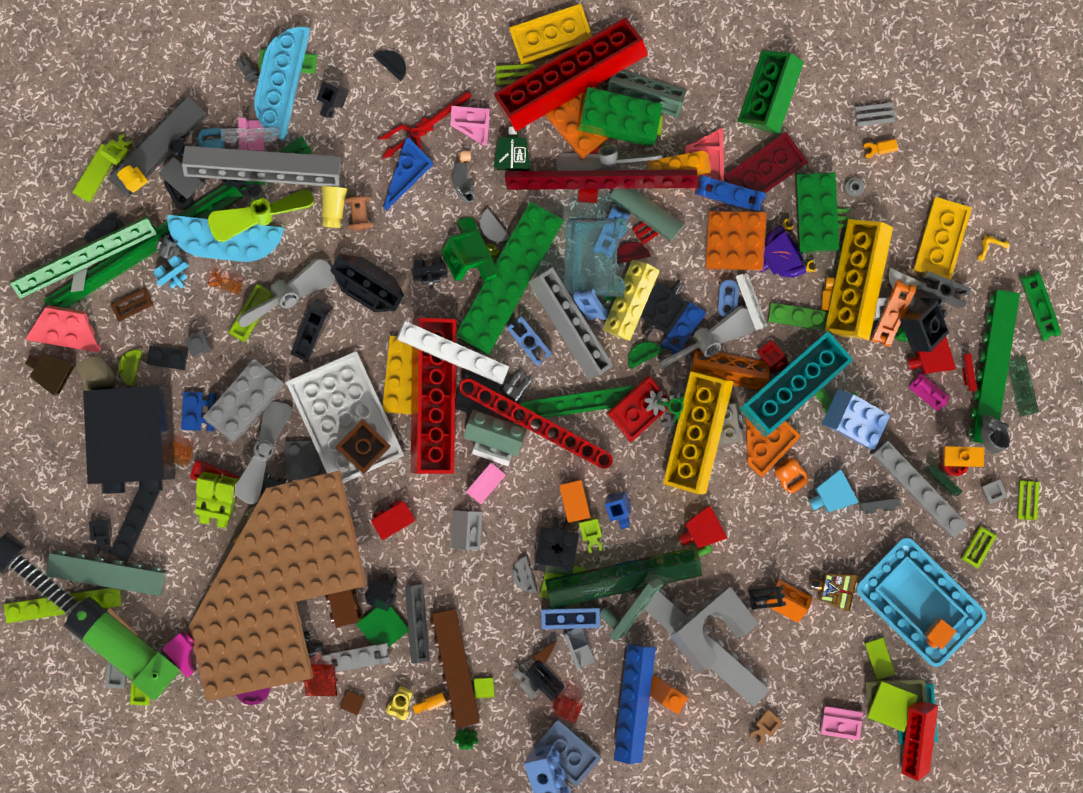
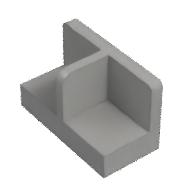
M574 628L563 633L577 671L595 662L582 628Z

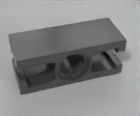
M929 271L921 273L919 280L923 281L926 279L934 285L931 289L926 287L927 283L923 282L916 287V292L936 298L937 300L942 299L944 303L956 308L966 305L967 301H961L953 297L954 291H957L961 295L968 296L971 288ZM941 285L946 289L945 294L940 290Z

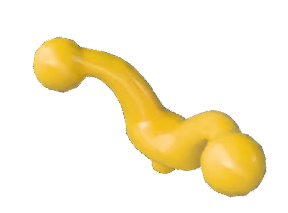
M984 235V240L982 241L983 251L977 258L979 261L985 259L989 243L992 242L1001 245L1003 248H1008L1009 242H1002L993 236L987 237V235Z

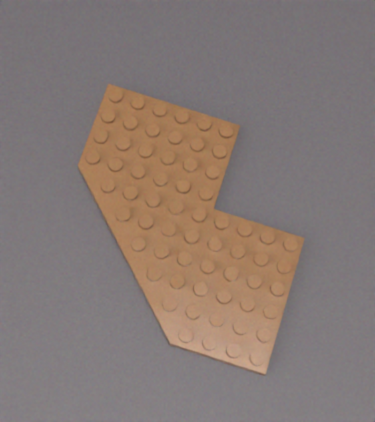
M340 470L265 489L189 624L206 701L314 678L296 602L367 586Z

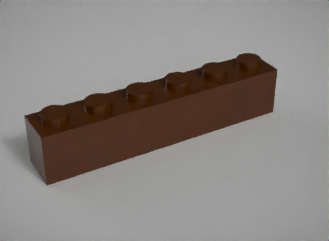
M456 608L433 612L430 624L437 636H434L436 648H440L441 655H438L440 667L443 666L445 674H442L444 686L448 685L449 689L446 697L448 705L452 704L453 712H450L452 723H456L457 728L480 723V717Z

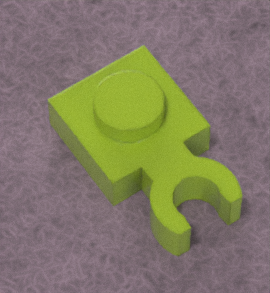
M121 134L118 137V142L112 139L101 150L100 155L117 165L128 154V149L132 147L133 140L124 142L125 135Z
M598 517L579 521L583 541L589 540V553H592L591 547L593 545H598L599 551H602V543L597 540V538L602 537Z

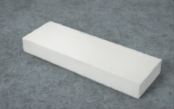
M745 273L736 276L755 330L767 327V322L749 275Z

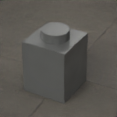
M201 331L184 339L192 357L197 358L213 350L205 332Z

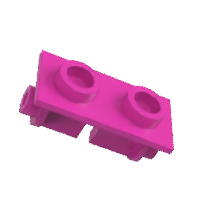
M922 373L908 387L937 412L941 407L946 406L947 400L950 398Z

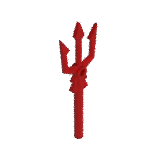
M466 91L430 119L424 117L415 128L400 124L377 140L391 139L393 134L403 129L410 134L408 137L411 140L414 138L415 144L422 150L420 137L427 135L426 132L434 131L433 125L451 112L452 106H460L471 98V95ZM405 139L392 149L388 148L382 159L393 157L394 153L403 147Z

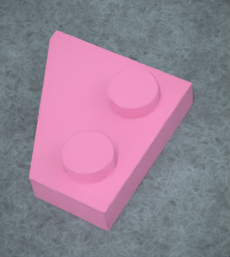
M452 106L450 126L483 146H487L490 109Z

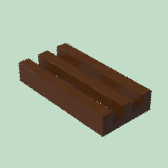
M143 288L110 305L120 322L154 304L147 289ZM144 294L145 297L117 309L116 306ZM147 300L148 303L122 316L120 315L121 312H124Z

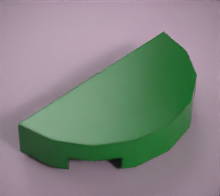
M645 341L638 343L632 348L628 356L630 370L664 351L653 342Z

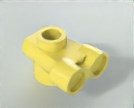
M400 686L392 702L388 703L385 712L401 720H406L409 714L408 707L413 691Z

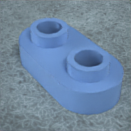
M726 280L719 287L717 310L723 318L738 308L739 287L733 280ZM727 286L732 288L731 293H726L725 288ZM724 306H730V312H725Z

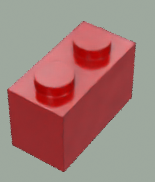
M397 500L389 505L391 507L390 510L384 512L382 509L373 515L375 519L371 520V523L382 541L416 521L406 501L400 502V500Z

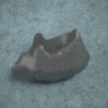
M989 414L983 415L981 418V438L984 447L990 453L996 454L1009 448L1010 437L1007 431L1009 424L1000 422Z

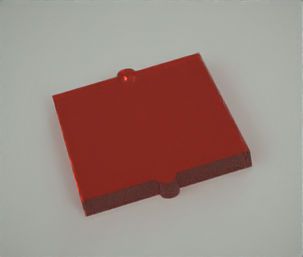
M311 664L314 678L303 680L305 695L337 696L336 682L338 679L335 675V664Z

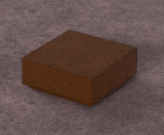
M347 690L340 709L358 715L365 696Z

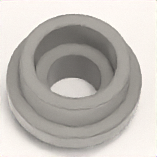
M851 178L845 184V191L851 197H858L864 191V183L859 178ZM852 185H858V190H853Z

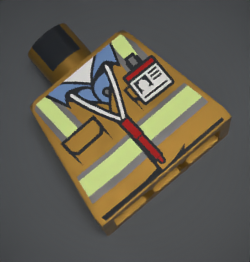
M824 573L822 580L811 579L809 590L818 591L819 600L850 612L858 576L853 574Z

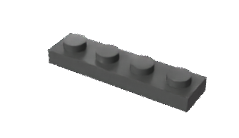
M423 584L405 586L411 663H421L429 661Z

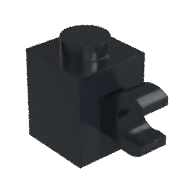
M323 82L316 99L324 103L320 115L332 118L335 111L334 107L343 108L349 90L335 83Z
M385 573L382 577V582L372 579L365 593L366 603L388 611L390 606L394 605L397 598L394 590L398 582L397 577L394 576L392 581H387L388 574Z

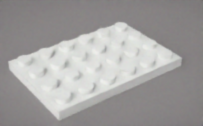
M357 351L286 382L327 473L340 470L343 483L362 475L335 449L340 441L362 419L391 446L366 473L404 456Z

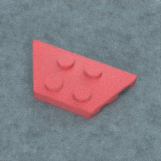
M720 128L714 133L685 146V154L697 151L708 153L711 173L702 175L724 182L723 128ZM707 184L706 191L711 192L712 186Z
M50 305L45 307L26 337V340L98 353L101 349L100 344L96 342L95 332L89 324V318L85 311Z

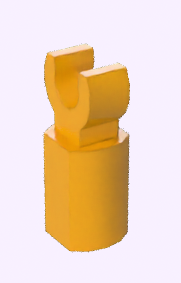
M895 138L876 142L875 145L866 143L862 146L863 148L871 149V153L866 154L865 158H871L875 153L880 155L898 150Z
M825 278L821 310L829 311L834 278Z
M443 691L425 698L423 702L413 705L415 714H418L426 709L430 711L447 704Z

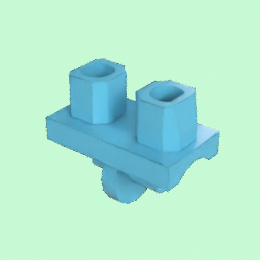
M177 255V257L173 256L168 260L173 267L171 272L168 273L162 265L153 271L158 279L156 283L159 287L172 278L174 281L169 283L171 288L177 285L181 289L185 287L182 281L188 277L185 273L179 277L177 274L189 267V264L186 261L183 262Z

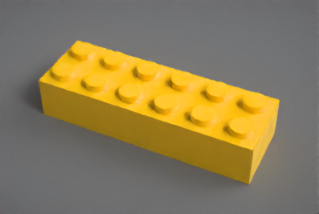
M848 219L825 332L829 331L833 335L870 339L893 227L878 221Z
M690 371L683 401L684 408L678 420L663 484L695 494H706L734 381Z

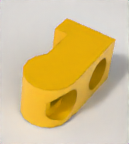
M131 165L124 167L117 173L118 178L125 187L133 193L149 182L138 167L133 169Z

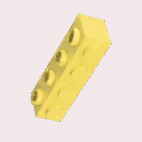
M632 259L602 330L613 336L628 341L631 340L660 270L647 263Z

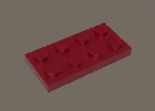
M785 132L724 175V179L727 183L767 193L808 164V161L788 133ZM750 197L748 203L752 204L755 198Z

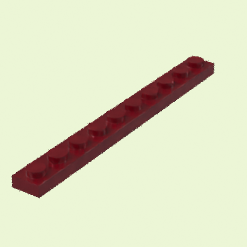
M698 170L505 171V183L507 190L698 188Z

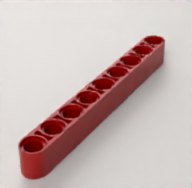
M471 378L461 380L459 389L463 395L602 469H607L612 465L613 457L606 450ZM471 382L473 390L465 392L462 388L463 384ZM488 391L490 399L487 401L480 400V393ZM505 400L507 408L504 410L497 409L498 401ZM517 409H522L524 411L523 418L515 419L514 412ZM534 418L541 420V425L538 428L531 427V421ZM552 427L558 430L555 437L548 436V430ZM569 436L574 437L575 440L572 446L565 445V439ZM586 445L591 447L589 455L582 454V448ZM603 454L607 455L608 461L605 464H600L599 457Z

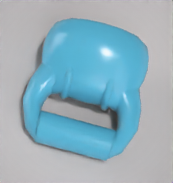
M219 127L201 129L197 136L199 147L225 149V134ZM220 135L219 139H206L204 141L202 137Z

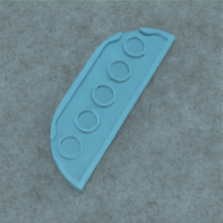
M307 27L287 29L270 42L263 58L254 100L256 116L266 132L282 141L286 140L311 31Z
M167 215L168 228L174 241H178L177 245L189 254L204 258L241 262L259 260L270 254L277 247L284 230L282 227L255 224L225 242H218L212 236L208 219Z

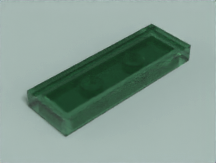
M1026 357L1010 360L1008 372L1019 417L1039 413Z

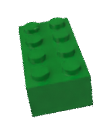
M588 87L584 94L577 130L652 147L657 138L663 104Z
M836 172L797 175L800 253L839 252Z

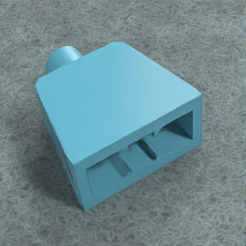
M839 469L814 487L818 496L808 500L813 510L824 506L826 512H832L858 503L842 470Z

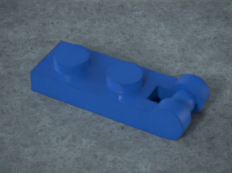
M690 302L661 344V347L669 349L673 355L680 352L706 312ZM673 337L680 341L677 346L671 342Z

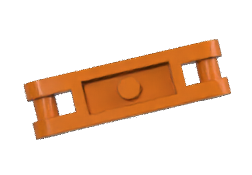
M899 280L895 282L885 309L875 330L871 334L870 341L875 343L881 342L887 347L891 345L901 324L900 318L906 313L915 294L916 286L911 284L909 286L905 285ZM900 292L906 293L905 297L899 296Z

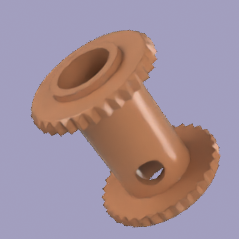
M354 196L344 200V203L351 205L352 225L347 226L348 230H367L374 226L373 223H368L366 202L371 201L370 197Z

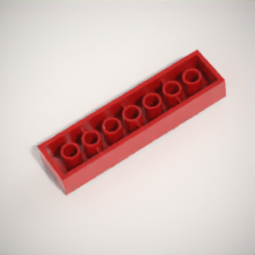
M625 17L495 92L493 95L500 110L516 132L584 93L588 87L596 86L646 57L648 53L643 39Z
M414 318L412 320L413 325L456 343V319ZM412 347L410 473L454 474L456 365L415 347Z

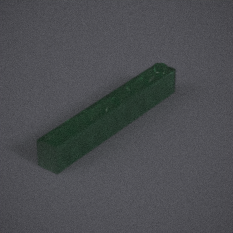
M695 546L545 579L550 607L554 609L644 589L648 583L658 578L664 584L699 577L702 576L701 562Z

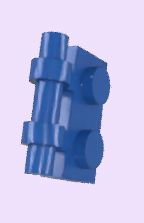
M183 392L181 430L201 431L202 423H207L202 417L203 406H208L209 411L217 402L216 393H209L208 400H203L204 393ZM207 423L206 431L214 432V428Z

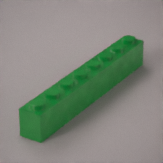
M995 290L993 294L989 295L988 305H991L990 313H987L985 317V324H988L987 332L984 331L982 336V343H985L984 350H981L979 355V361L982 363L981 369H978L976 374V380L979 382L977 391L973 393V399L976 401L975 407H972L970 411V418L973 420L972 426H969L967 430V437H970L969 442L983 444L981 438V418L983 415L989 414L1000 421L1020 293Z

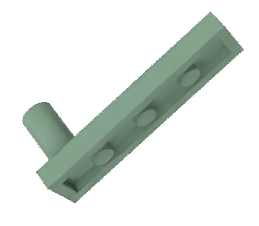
M659 578L648 583L622 620L608 607H605L600 612V616L614 629L610 635L614 641L621 639L628 633L664 584Z

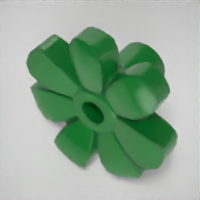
M463 729V732L458 730L454 737V743L459 744L458 747L461 750L472 749L473 744L477 745L479 741L477 732L475 730L470 732V729Z

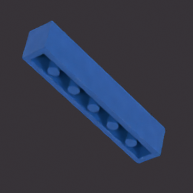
M643 644L627 645L614 761L627 764L642 763L656 647Z

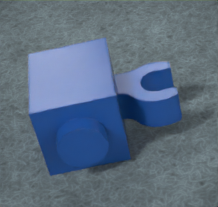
M626 491L607 496L605 507L610 521L618 520L621 529L628 528L632 507Z

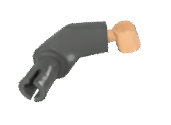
M462 151L458 155L459 163L456 162L454 166L452 183L458 197L464 199L466 203H472L474 201L473 198H475L474 187L467 179L468 165L464 164V161H470L471 152Z

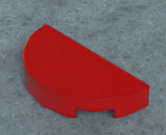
M971 353L964 354L962 358L965 368H962L964 385H968L967 391H977Z

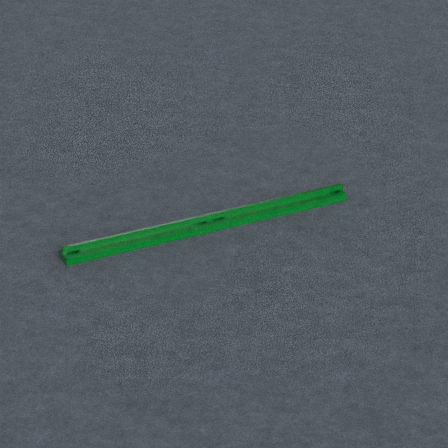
M302 136L277 151L280 153H296L305 147V149L297 154H312L311 149ZM245 181L248 185H250L251 183H258L261 186L264 183H266L258 181ZM224 185L176 216L208 219L212 212L224 210L244 196L237 188ZM165 222L157 227L156 235L118 252L88 271L83 291L71 292V282L44 299L46 306H55L63 301L56 307L68 309L159 251L156 249V245L160 236L164 238L165 235L170 233L168 223Z

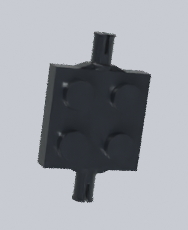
M677 279L672 289L657 282L640 316L647 323L641 332L642 335L646 333L645 337L648 338L653 329H658L666 335L670 333L689 305L678 294L684 285L683 282L680 283V280Z

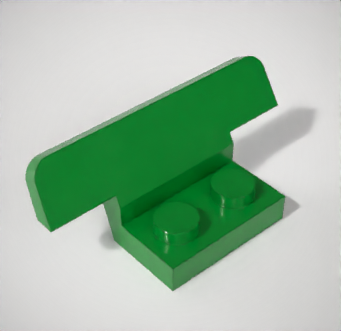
M470 217L459 219L457 226L461 234L450 236L441 250L454 280L461 281L469 268L476 267L484 282L496 277L498 274L497 268L474 220Z

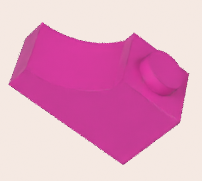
M181 632L162 649L188 678L196 671L191 661L194 640L189 633Z

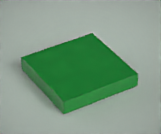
M390 606L388 611L376 608L356 624L372 645L387 642L388 647H390L409 631L408 626L392 606Z

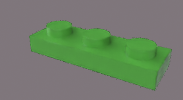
M771 303L768 322L825 331L828 312Z

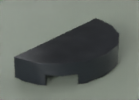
M386 50L379 51L373 56L400 82L403 81L406 74V65L400 54L395 51Z

